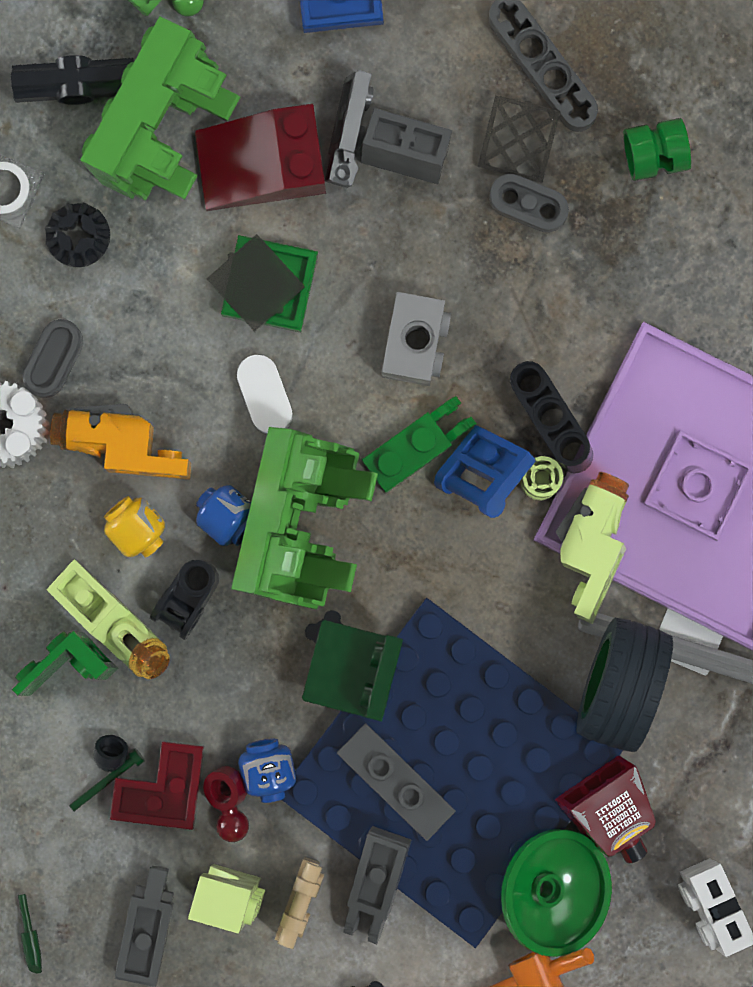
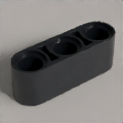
M525 361L518 364L512 370L510 384L519 402L558 464L570 473L585 471L593 461V450L584 431L545 370L533 361ZM536 375L541 378V383L536 390L525 392L520 389V384L525 377ZM558 409L562 412L561 421L557 425L546 426L541 423V418L547 410ZM568 444H582L584 452L579 459L569 461L563 458L564 448Z

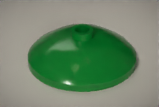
M552 829L530 838L513 856L507 867L502 884V911L507 927L513 937L528 950L551 957L564 956L584 947L600 930L610 907L612 881L608 863L603 853L595 846V843L578 832ZM543 883L544 888L543 891L540 893V887Z

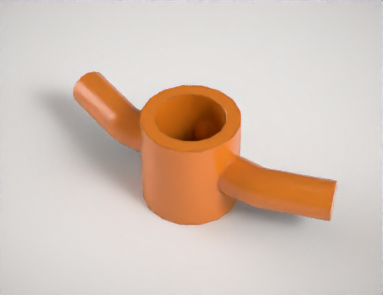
M584 948L552 960L550 956L530 952L508 965L513 975L512 977L490 987H564L559 976L592 964L594 962V954L591 949Z

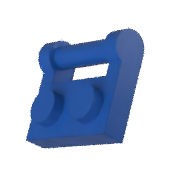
M475 425L435 475L434 485L446 494L455 493L477 505L481 513L490 518H496L505 508V499L536 460L529 451ZM467 469L492 483L484 491L461 479L462 473Z

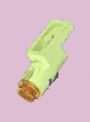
M599 472L596 480L591 479L588 488L583 489L556 530V534L562 541L560 555L563 566L589 577L587 584L582 581L580 582L571 604L577 606L574 614L591 624L594 623L626 551L624 543L611 538L612 533L617 535L621 514L629 498L626 492L630 485L604 472Z
M75 559L46 589L92 636L103 643L136 676L154 679L167 669L170 656L166 645Z

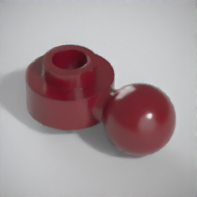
M222 766L205 778L203 784L204 794L214 808L221 810V814L216 822L218 835L227 842H238L247 835L249 830L248 818L237 808V805L245 800L247 793L244 790L240 772L233 767Z

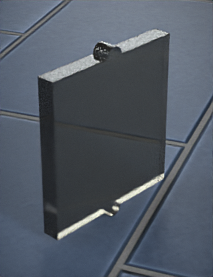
M258 234L236 253L230 252L228 260L207 278V281L254 332L276 313L282 314L284 312L283 307L305 288Z

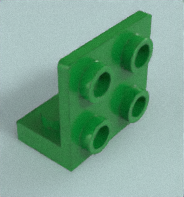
M63 631L46 647L50 654L37 663L34 660L31 661L16 675L15 678L19 683L12 690L17 696L32 695L72 656L74 657L69 661L70 664L85 679L107 680L118 668L85 633L73 631L67 634Z

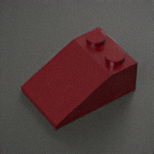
M313 103L272 109L195 131L206 211L326 194Z

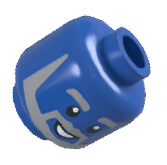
M231 485L222 486L217 490L213 487L207 489L196 503V506L199 508L196 524L219 545L228 546L234 543L236 546L242 544L251 502Z
M275 738L259 740L246 745V751L240 755L238 760L245 792L248 795L260 797L262 803L284 799V791L290 789L296 783V773L290 748L279 744L278 739Z

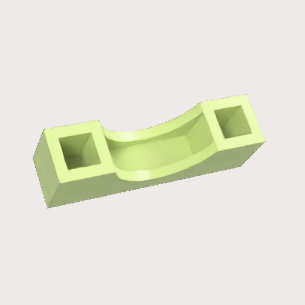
M216 864L211 865L208 874L203 873L200 875L188 919L239 934L244 925H252L257 914H259L266 890L258 887L261 877Z

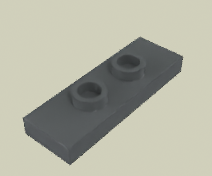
M366 723L337 752L426 841L456 812Z

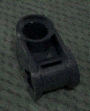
M191 560L185 563L170 587L167 588L150 615V619L154 622L157 620L164 622L180 632L179 637L186 640L204 612V607L217 588L219 574L216 568L204 560ZM203 567L209 574V582L204 589L198 591L190 586L188 576L192 569ZM170 608L184 616V619L171 612Z

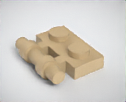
M307 857L303 858L275 937L278 944L294 949L297 938H302L310 917V914L306 913L311 898L317 897L324 874L321 873L322 867L319 866L320 862Z

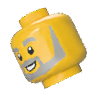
M126 496L104 516L107 521L104 527L105 535L126 557H135L141 553L146 558L153 554L164 542L160 535L165 529V521L144 498L139 497L132 500L129 496Z

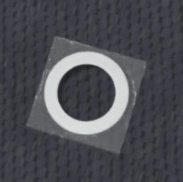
M0 155V170L13 172L21 184L18 198L11 204L0 205V221L21 229L25 217L35 201L36 192L44 173Z

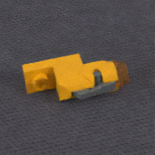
M127 404L76 407L74 410L64 409L63 413H53L50 442L51 445L60 446L61 450L79 451L101 458V454H105L104 469L110 473L190 480L192 463L188 459H182V452L158 450L157 457L151 456L154 427L142 417L135 416Z

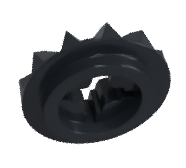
M84 202L76 204L67 203L64 207L52 213V217L45 227L46 245L50 253L60 263L70 267H85L97 262L105 254L110 243V228L106 218L99 209ZM81 219L83 231L94 238H81L73 251L74 246L72 245L71 237L62 232V230H74L76 224H79Z

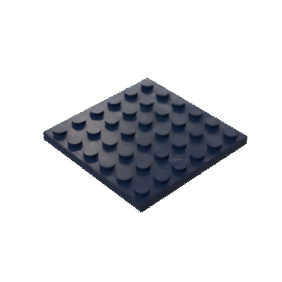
M426 598L397 636V638L403 639L382 722L340 711L296 769V783L293 787L284 791L285 798L282 801L359 860L361 859L367 834L372 826L411 839L398 890L476 949L503 913L501 903L502 884L507 867L515 853L525 842L539 833L552 829H565L571 819L560 808L555 799L620 755L623 750L597 743L594 740L591 741L577 734L576 727L579 712ZM365 723L456 810L428 841L416 832L337 754Z

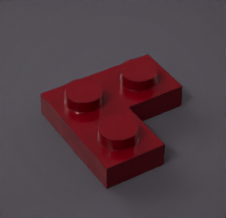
M162 741L157 782L115 778L110 820L193 830L204 746Z

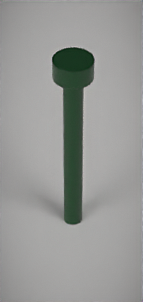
M134 748L128 753L130 758L125 761L119 770L109 773L69 805L70 808L75 812L134 764L140 766L145 762L141 753Z

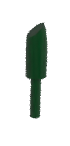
M26 894L18 895L24 927V933H21L24 955L29 971L39 974L42 972V959L37 930H32Z

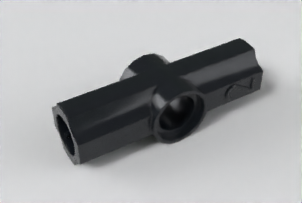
M70 55L56 59L55 63L12 65L11 86L14 101L20 103L57 100L62 104L81 105L90 103L94 98L114 97L122 85L121 79L125 68L129 63L134 62V58L92 60L86 56Z

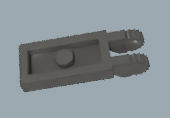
M374 826L371 827L367 834L347 906L350 908L343 933L353 935L359 926L361 912H365L374 916L368 931V942L378 944L385 922L393 906L411 839Z

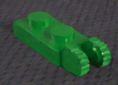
M457 396L442 404L431 414L427 412L362 459L369 472L378 473L376 481L385 494L451 448L452 442L477 424L470 416L457 423L446 435L442 432L437 422L458 409L461 402Z

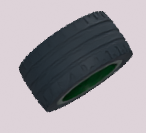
M616 617L612 619L599 644L586 681L577 718V734L591 741L594 740L597 743L606 744L619 750L635 752L641 747L654 720L667 681L673 651V637L647 625L643 626V624L635 621L631 622L628 619Z

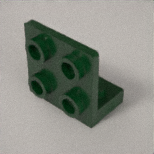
M327 620L322 621L302 695L303 701L382 722L403 639Z

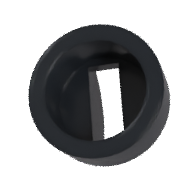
M115 735L100 737L95 743L93 753L94 762L98 768L105 772L119 770L127 758V743Z

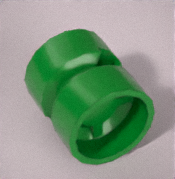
M681 118L658 122L656 129H651L648 125L624 129L625 156L633 181L656 177L658 171L662 169L667 174L691 169L690 144L685 124Z

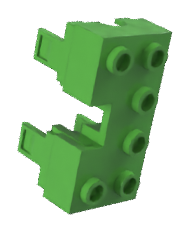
M159 16L154 27H149L145 32L141 42L142 49L136 60L129 63L125 68L121 79L122 85L115 98L109 99L102 111V121L95 134L89 135L84 142L80 161L102 185L131 199L137 196L146 201L152 188L157 186L185 200L198 175L179 166L178 163L182 155L173 151L170 146L156 140L157 137L154 131L158 128L169 106L188 115H191L192 112L194 113L197 108H201L228 121L241 97L221 87L227 75L219 71L216 62L208 58L204 52L206 46L195 38L192 31Z
M269 427L231 589L316 610L318 606L325 605L329 589L351 592L357 564L336 561L333 547L309 543L311 533L296 529L301 511L316 513L317 506L343 509V505H348L349 499L372 501L378 473L356 470L359 453L355 452L353 448L312 438V435L297 430Z

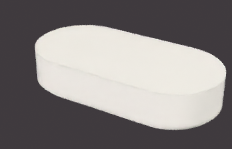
M263 355L247 357L239 365L237 380L255 427L264 434L268 433L269 427L287 429L292 421V409L276 365L271 359Z

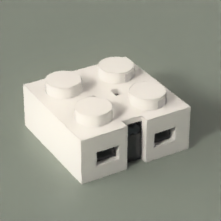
M709 858L680 871L684 882L678 884V888L687 907H691L693 911L697 910L701 921L695 924L705 946L709 945L711 950L716 949L725 957L752 946V930L737 902L734 891L721 864Z

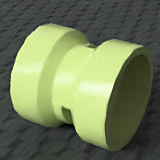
M545 456L536 457V462L520 480L522 490L533 500L542 501L551 498L557 493L563 483L564 475L561 466L554 459Z

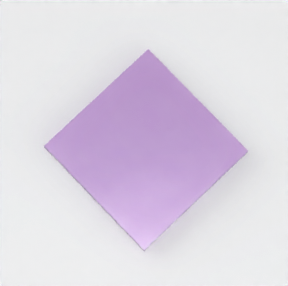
M643 322L586 434L593 450L591 465L580 473L567 472L533 541L560 554L562 541L556 534V530L583 489L588 488L589 485H594L623 498L626 502L621 514L617 535L613 533L611 535V538L624 543L626 547L624 556L612 581L753 651V376ZM582 444L574 460L579 459L583 455L584 446Z

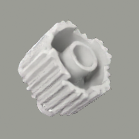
M5 381L4 384L0 383V420L7 416L13 422V426L11 429L5 428V434H1L0 430V467L5 468L6 465L14 468L15 464L22 465V460L30 461L29 456L35 457L37 455L35 450L42 449L41 444L47 443V439L44 436L49 434V430L45 428L49 425V422L44 418L47 414L42 410L43 405L27 389L20 387L16 383L12 385L8 381Z

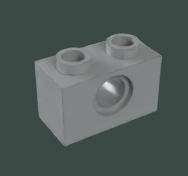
M402 292L396 293L382 368V378L430 386L432 376L440 377L444 353L436 352L439 336L447 337L451 319V313L444 312L445 300ZM412 331H422L428 336L429 343L425 348L415 350L407 345L405 339Z

